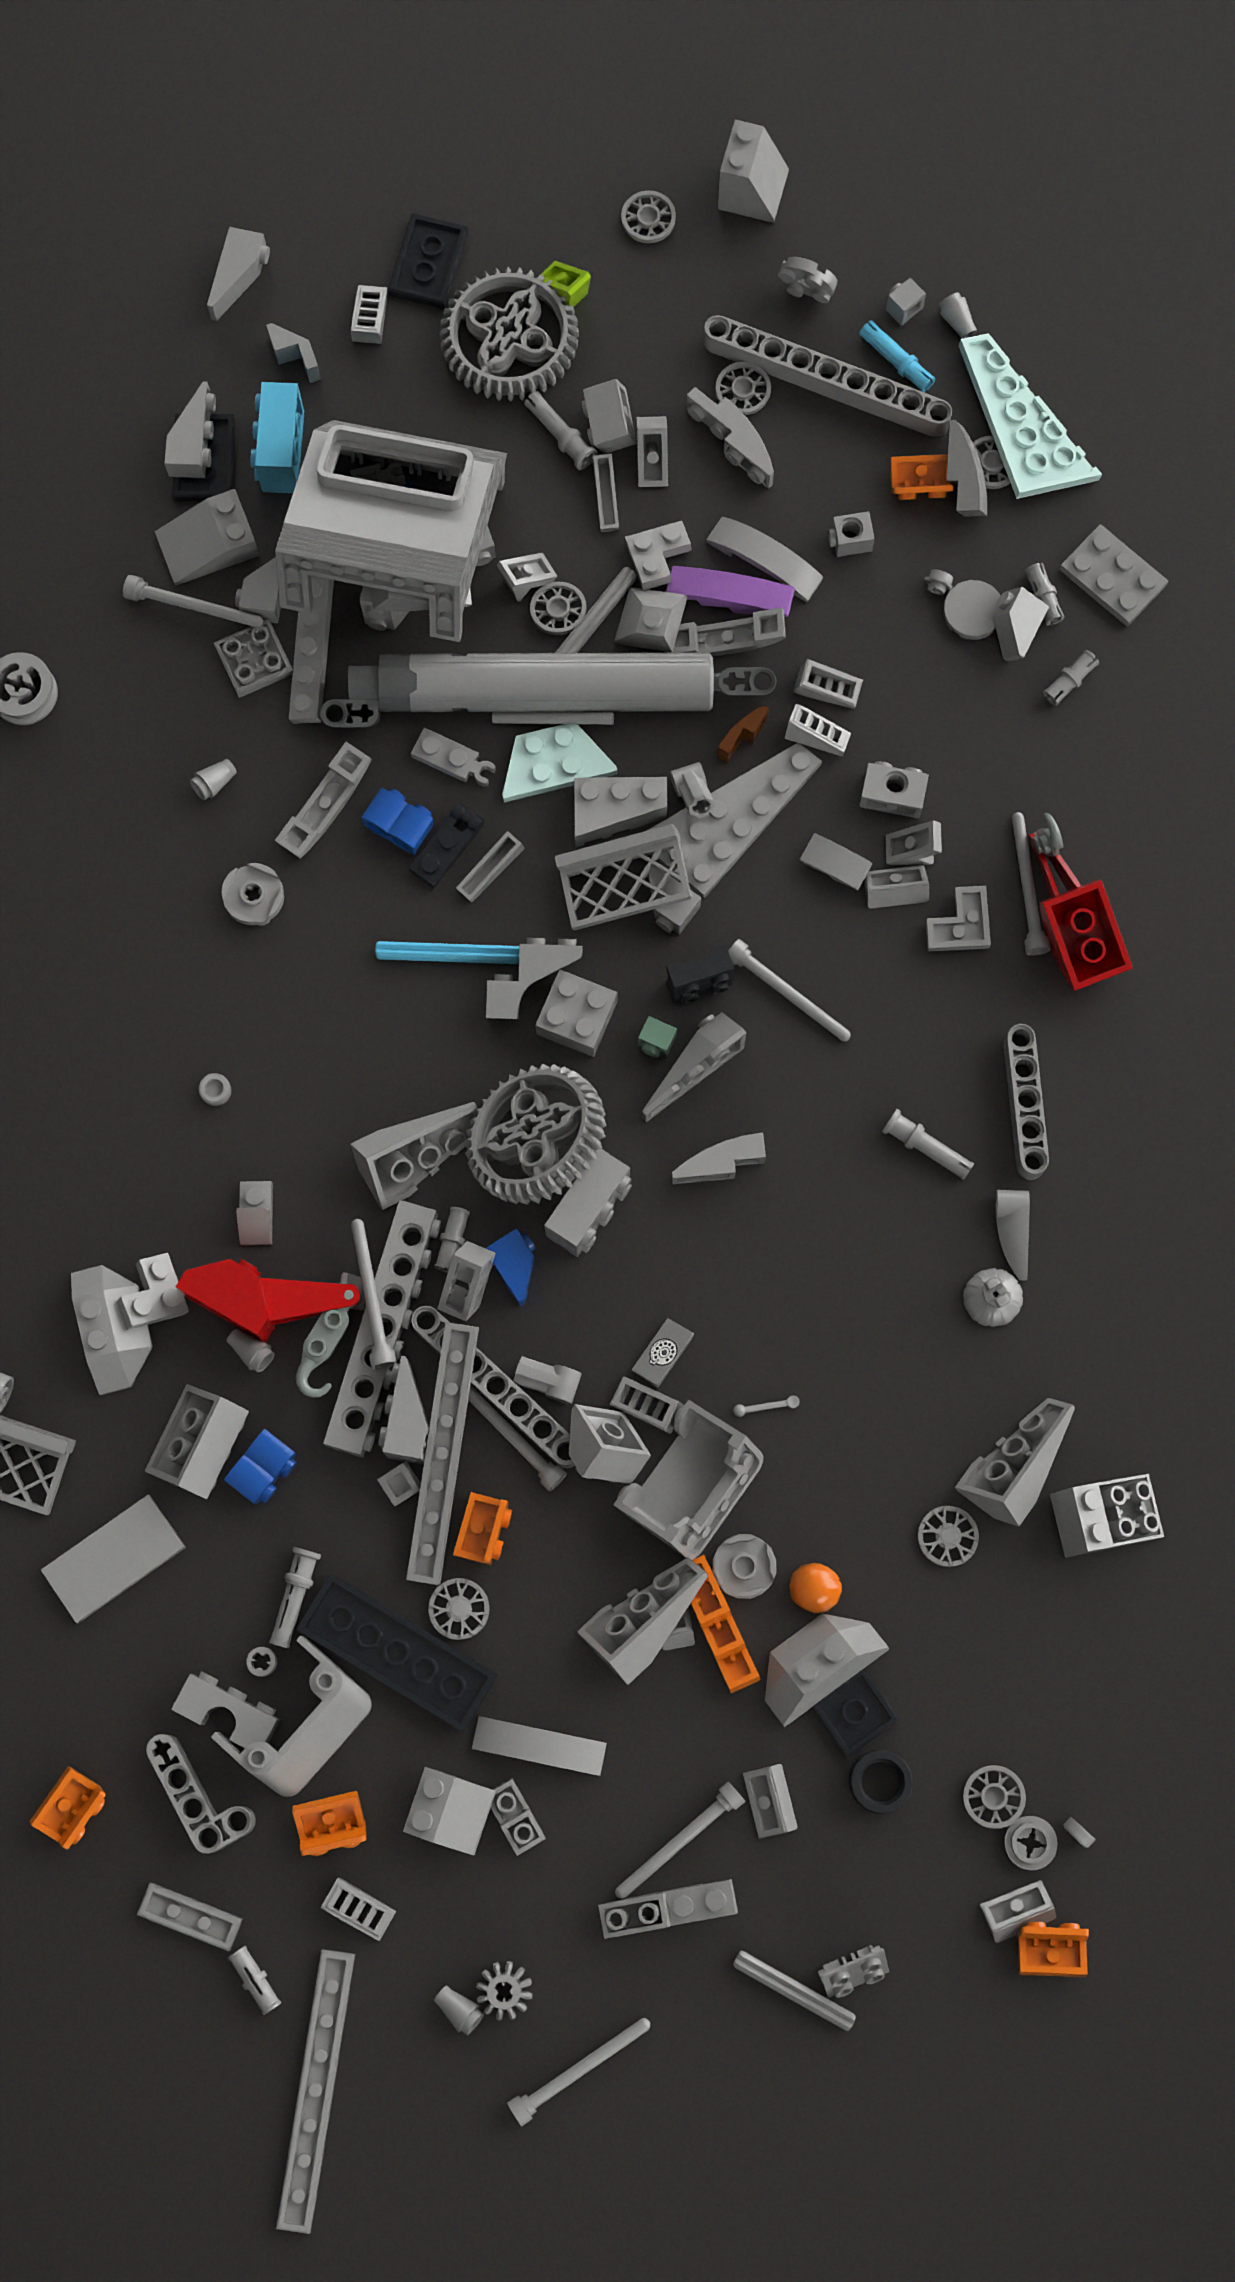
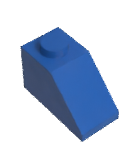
M515 1229L485 1249L496 1253L492 1265L518 1305L522 1306L527 1298L535 1261L532 1251L536 1247L526 1233L521 1236L518 1230Z

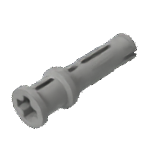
M538 391L531 393L528 397L532 402L526 399L524 405L530 409L558 440V448L563 453L566 452L575 461L574 466L578 470L588 467L593 462V456L598 454L597 450L594 447H589L581 438L582 433L575 428H570Z
M896 1109L882 1132L884 1134L890 1133L904 1142V1147L907 1149L916 1148L964 1180L974 1163L924 1132L925 1128L922 1124L916 1125L902 1116L899 1109Z
M293 1547V1552L295 1553L290 1572L286 1573L284 1577L285 1582H287L285 1594L271 1639L269 1640V1643L284 1648L290 1647L292 1634L306 1589H310V1586L313 1585L311 1577L316 1560L321 1558V1554Z

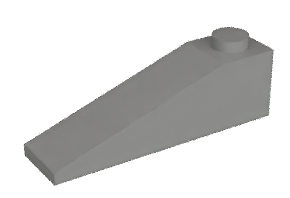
M1047 1398L1019 1422L1020 1428L1008 1439L1000 1438L995 1443L997 1448L986 1458L978 1457L970 1465L955 1486L956 1490L994 1519L1020 1526L1037 1502L1075 1410L1073 1404Z
M688 1557L654 1578L653 1584L639 1592L637 1589H634L627 1593L628 1599L615 1607L609 1604L600 1609L577 1632L609 1668L629 1685L652 1663L708 1575Z

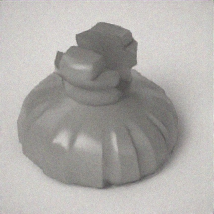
M996 1268L981 1270L974 1274L967 1282L963 1292V1304L968 1315L974 1321H977L978 1324L990 1326L991 1328L1006 1325L1020 1312V1308L1023 1305V1291L1017 1279L1007 1271Z

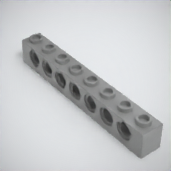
M399 1200L375 1277L382 1322L393 1324L391 1334L385 1337L386 1343L391 1346L392 1350H395L397 1360H399L404 1346V1341L400 1340L403 1328L409 1329L413 1311L409 1309L412 1299H418L423 1281L418 1280L422 1268L427 1269L430 1263L432 1251L428 1250L431 1238H437L441 1227V1221L437 1220L438 1214L436 1210ZM410 1232H418L421 1234V1240L417 1245L409 1246L404 1243L405 1236ZM400 1262H409L412 1265V1269L409 1274L399 1276L395 1273L396 1266ZM391 1292H399L402 1294V1301L397 1306H389L386 1304L387 1295ZM367 1307L323 1443L328 1448L362 1458L365 1451L370 1452L373 1447L376 1433L371 1431L375 1420L380 1421L383 1415L385 1402H381L384 1389L390 1390L392 1385L391 1367L372 1369L367 1365V1358L372 1353L371 1348L374 1347ZM369 1382L373 1384L374 1391L370 1397L361 1398L357 1395V1389L362 1383ZM354 1413L364 1415V1423L358 1429L348 1427V1419Z

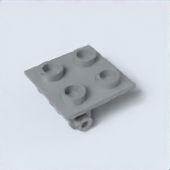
M869 1945L856 1951L859 1957L857 1959L854 1953H850L852 1961L848 1963L843 1956L841 1957L843 1965H840L838 1959L822 1965L823 1969L819 1970L818 1974L824 1984L828 1998L834 1995L837 1998L850 1994L854 1990L853 1987L865 1982L866 1984H874L885 1977L884 1974L889 1972L884 1949L880 1948L879 1945L876 1947Z

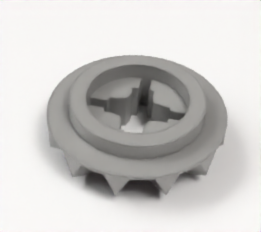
M1020 1817L1009 1826L1004 1836L1005 1852L1012 1863L1022 1869H1041L1053 1860L1057 1852L1058 1841L1056 1833L1052 1826L1040 1817ZM1032 1828H1034V1840L1044 1844V1848H1032L1027 1858V1848L1021 1842H1017V1838H1028Z

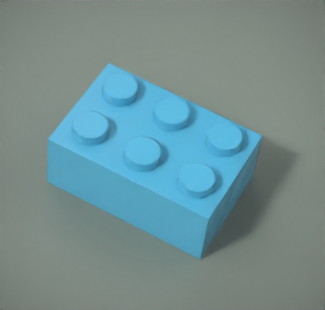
M262 382L261 394L256 393L255 410L259 412V420L253 422V439L257 440L256 449H251V467L255 468V481L260 482L262 492L293 493L300 474L304 408L298 383Z

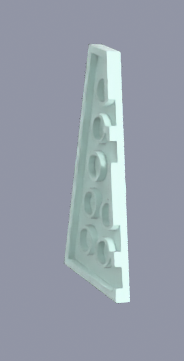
M989 333L961 339L958 345L1016 499L1099 481L1102 473L1096 466L1093 468L1084 458L1085 452L1080 446L1076 447L1066 435L1067 430L1039 396H1034L1027 387L1029 383L1022 375L1018 376L1009 365L1010 359Z

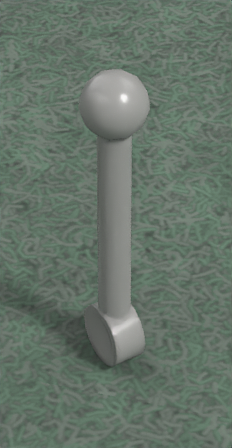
M792 1395L787 1400L746 1407L738 1404L734 1407L733 1412L735 1416L742 1417L745 1413L788 1406L794 1409L799 1405V1398Z

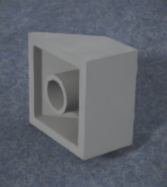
M577 1404L573 1406L571 1412L569 1456L575 1464L577 1472L587 1479L593 1478L613 1483L632 1484L651 1455L625 1413Z
M425 1767L403 1832L432 1843L475 1855L496 1791Z

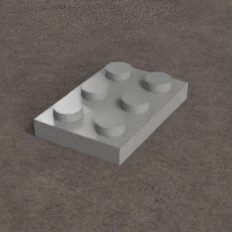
M1101 524L1061 564L1059 569L1127 627L1168 584V580Z

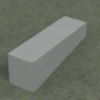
M612 454L594 455L593 466L600 532L619 531Z
M507 831L456 889L469 901L473 902L525 847Z

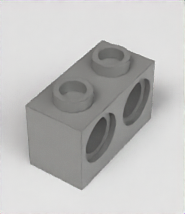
M466 1241L453 1254L437 1309L467 1321L480 1307L496 1253Z

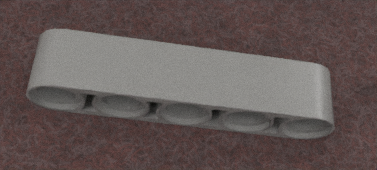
M1017 1024L1010 1028L1003 1045L1014 1150L1018 1173L1027 1180H1034L1043 1174L1049 1164L1036 1036L1030 1026ZM1015 1035L1024 1037L1027 1045L1024 1047L1016 1046L1012 1041V1037ZM1019 1065L1027 1067L1030 1071V1076L1026 1078L1019 1076L1015 1071V1067ZM1018 1097H1030L1033 1100V1107L1025 1108L1021 1106ZM1031 1126L1035 1129L1037 1137L1033 1139L1025 1137L1022 1133V1127ZM1025 1158H1037L1040 1168L1036 1170L1028 1168Z

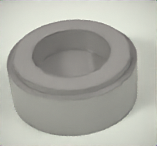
M211 1073L201 1080L199 1094L205 1103L211 1106H219L230 1098L231 1085L223 1075Z
M1071 1816L1063 1824L1064 1828L1085 1848H1089L1096 1840Z

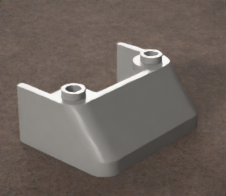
M300 1636L296 1641L320 1662L312 1672L309 1683L313 1693L322 1701L284 1745L277 1751L267 1742L254 1741L242 1751L223 1732H215L211 1736L215 1742L249 1773L284 1797L295 1796L304 1789L368 1716L372 1708L369 1694L304 1636Z

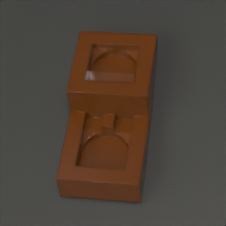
M763 705L742 718L728 732L718 746L717 758L728 763L742 738L753 744L768 719L769 708Z

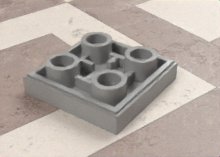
M269 619L264 620L260 627L251 626L214 642L215 648L239 698L293 675V669Z

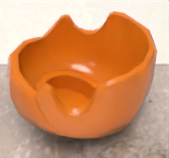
M820 1563L801 1565L792 1573L789 1582V1590L793 1602L802 1609L814 1614L828 1612L838 1603L842 1593V1586L838 1575L828 1566Z

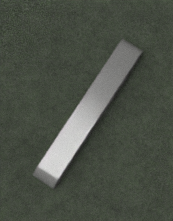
M421 1306L412 1314V1326L416 1333L441 1355L445 1322L449 1321L433 1307ZM424 1315H432L435 1318L434 1326L427 1330L421 1329L418 1326L420 1318ZM476 1347L475 1358L481 1360L482 1366L479 1371L472 1373L471 1385L552 1461L562 1468L574 1467L575 1464L572 1459L565 1461L557 1455L559 1447L570 1443V1434ZM495 1379L502 1380L505 1383L504 1391L498 1395H493L487 1390L488 1384ZM516 1401L527 1403L529 1406L527 1413L521 1417L514 1416L510 1411L513 1403ZM542 1422L548 1423L552 1427V1433L544 1439L538 1438L534 1434V1428Z

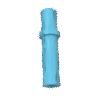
M872 320L863 326L859 335L898 369L897 373L902 378L906 377L922 392L930 389L936 378L917 362L918 359L914 355H909Z

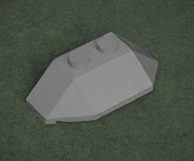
M103 1265L71 1273L74 1310L86 1361L99 1395L131 1388L150 1354L153 1344L148 1325L127 1330L117 1300L121 1296L140 1292L139 1286Z
M822 1613L770 1652L765 1702L781 1724L786 1727L840 1685L887 1652L889 1647L870 1623Z

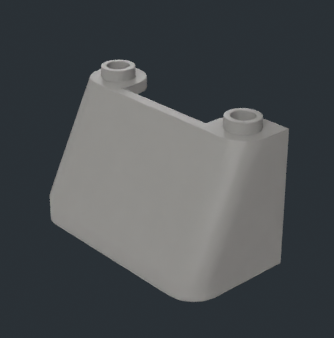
M688 1400L676 1412L673 1419L674 1430L678 1437L643 1486L637 1483L624 1486L613 1505L685 1558L689 1557L693 1560L701 1554L762 1467L764 1456L746 1435Z

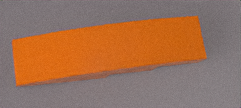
M702 1555L692 1561L702 1568L708 1577L690 1605L729 1691L734 1693L761 1679L705 1556Z

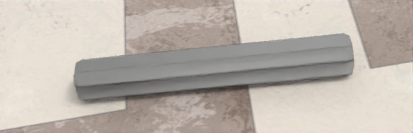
M624 567L555 653H578L629 590V587L636 581L637 574L629 567Z
M740 1951L737 1954L733 1963L736 1969L845 2031L851 2029L856 2018L854 2013L744 1951Z

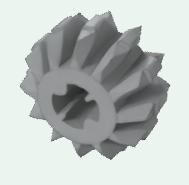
M511 1961L507 1962L505 1972H502L499 1962H495L493 1964L495 1976L486 1969L482 1972L483 1977L490 1983L478 1982L476 1985L477 1989L487 1991L486 1994L477 1997L478 2003H483L487 2000L490 2002L485 2008L484 2013L488 2015L496 2007L498 2008L496 2019L500 2021L503 2018L505 2009H507L511 2020L516 2018L514 2005L520 2011L525 2012L527 2006L519 1998L528 2000L532 1999L533 1993L522 1990V1988L530 1986L532 1980L530 1978L522 1981L519 1980L525 1971L523 1967H520L515 1975L512 1974L513 1962ZM502 1982L503 1986L506 1982L511 1984L510 1993L513 1996L510 1999H507V1996H504L503 1999L497 1996L499 1988L496 1985Z

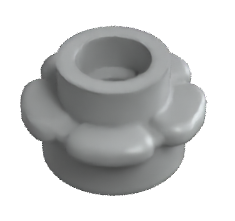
M932 569L929 576L924 578V582L928 584L927 589L934 594L944 595L945 592H949L953 588L951 585L953 577L947 572Z

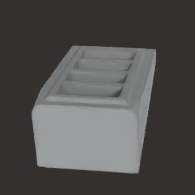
M358 285L351 324L352 341L382 344L388 287ZM364 295H376L380 296V298H364ZM363 304L378 305V308L363 307ZM362 313L376 314V317L362 316ZM361 323H373L375 326H363Z
M807 659L799 669L793 692L808 698L854 709L863 680ZM809 675L814 676L812 684L808 682ZM821 678L826 679L824 688L819 687ZM833 681L838 682L835 692L831 691ZM845 684L850 685L847 697L842 695Z
M796 704L788 723L785 739L843 757L851 733L813 711ZM833 738L839 739L838 743L833 741Z
M625 1376L622 1377L610 1402V1406L669 1434L674 1429L673 1419L676 1412L684 1406L681 1402ZM634 1388L636 1390L629 1405H624L623 1403L630 1389ZM642 1394H646L647 1396L640 1411L635 1410ZM654 1400H659L652 1416H648L647 1414ZM669 1405L663 1421H659L666 1406Z
M340 1877L335 1881L321 1906L323 1910L378 1941L381 1940L396 1913V1910ZM345 1890L348 1892V1895L339 1909L334 1905L342 1891ZM354 1897L359 1898L360 1901L352 1915L346 1913ZM366 1903H368L372 1907L365 1920L361 1922L358 1920V1917ZM380 1910L384 1914L376 1928L373 1929L369 1925L377 1911Z

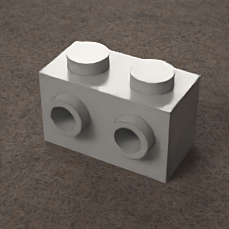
M613 379L583 389L585 400L582 401V408L586 418H589L590 428L587 429V434L591 445L595 446L603 454L637 444L626 388L617 379Z

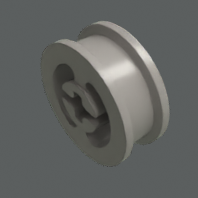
M24 652L11 653L0 658V716L4 720L16 725H30L44 719L54 708L58 697L56 680L46 664L40 658ZM35 677L41 678L40 691H38L33 682ZM4 686L6 691L10 695V699L8 701H3L2 694Z

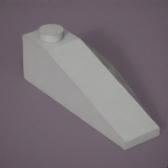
M723 1012L716 1017L713 1014L709 1015L698 1025L700 1029L697 1030L643 1109V1120L648 1122L743 1050L746 1039L745 1030Z
M474 1102L378 1130L350 1144L358 1170L382 1210L398 1203L399 1200L410 1197L418 1190L416 1186L429 1174L433 1176L440 1170L438 1166L450 1155H457L466 1147L464 1142L469 1139L466 1131L473 1128L469 1120L477 1117L475 1111L477 1106Z

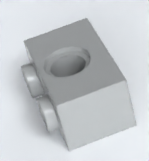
M887 762L868 763L859 807L919 819L923 808L929 774H925L920 769L913 767L905 769L894 768ZM891 783L898 784L902 791L897 793L891 792L887 785Z

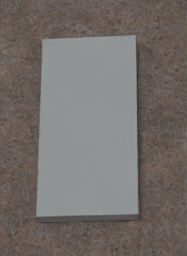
M148 1494L42 1568L41 1571L74 1621L79 1624L186 1547L151 1495Z

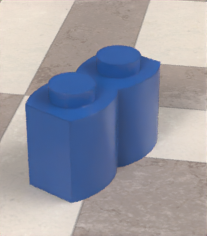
M381 788L361 817L362 824L402 850L415 855L434 826L433 818L430 817L432 815L431 812L422 805L416 804L413 806L406 803L405 796L395 789L391 788L388 791Z
M264 1429L231 1469L224 1481L253 1504L257 1505L260 1501L266 1503L277 1489L274 1486L276 1480L281 1475L286 1478L296 1466L297 1462L294 1458L297 1453L268 1430Z

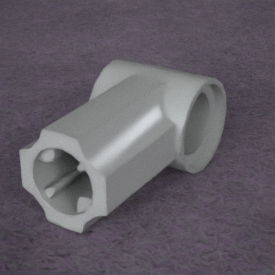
M700 762L671 770L670 778L677 797H682L689 814L697 816L698 819L708 816L711 809L715 806Z
M522 1356L513 1382L519 1386L545 1393V1396L550 1399L572 1404L582 1374L565 1366H550Z

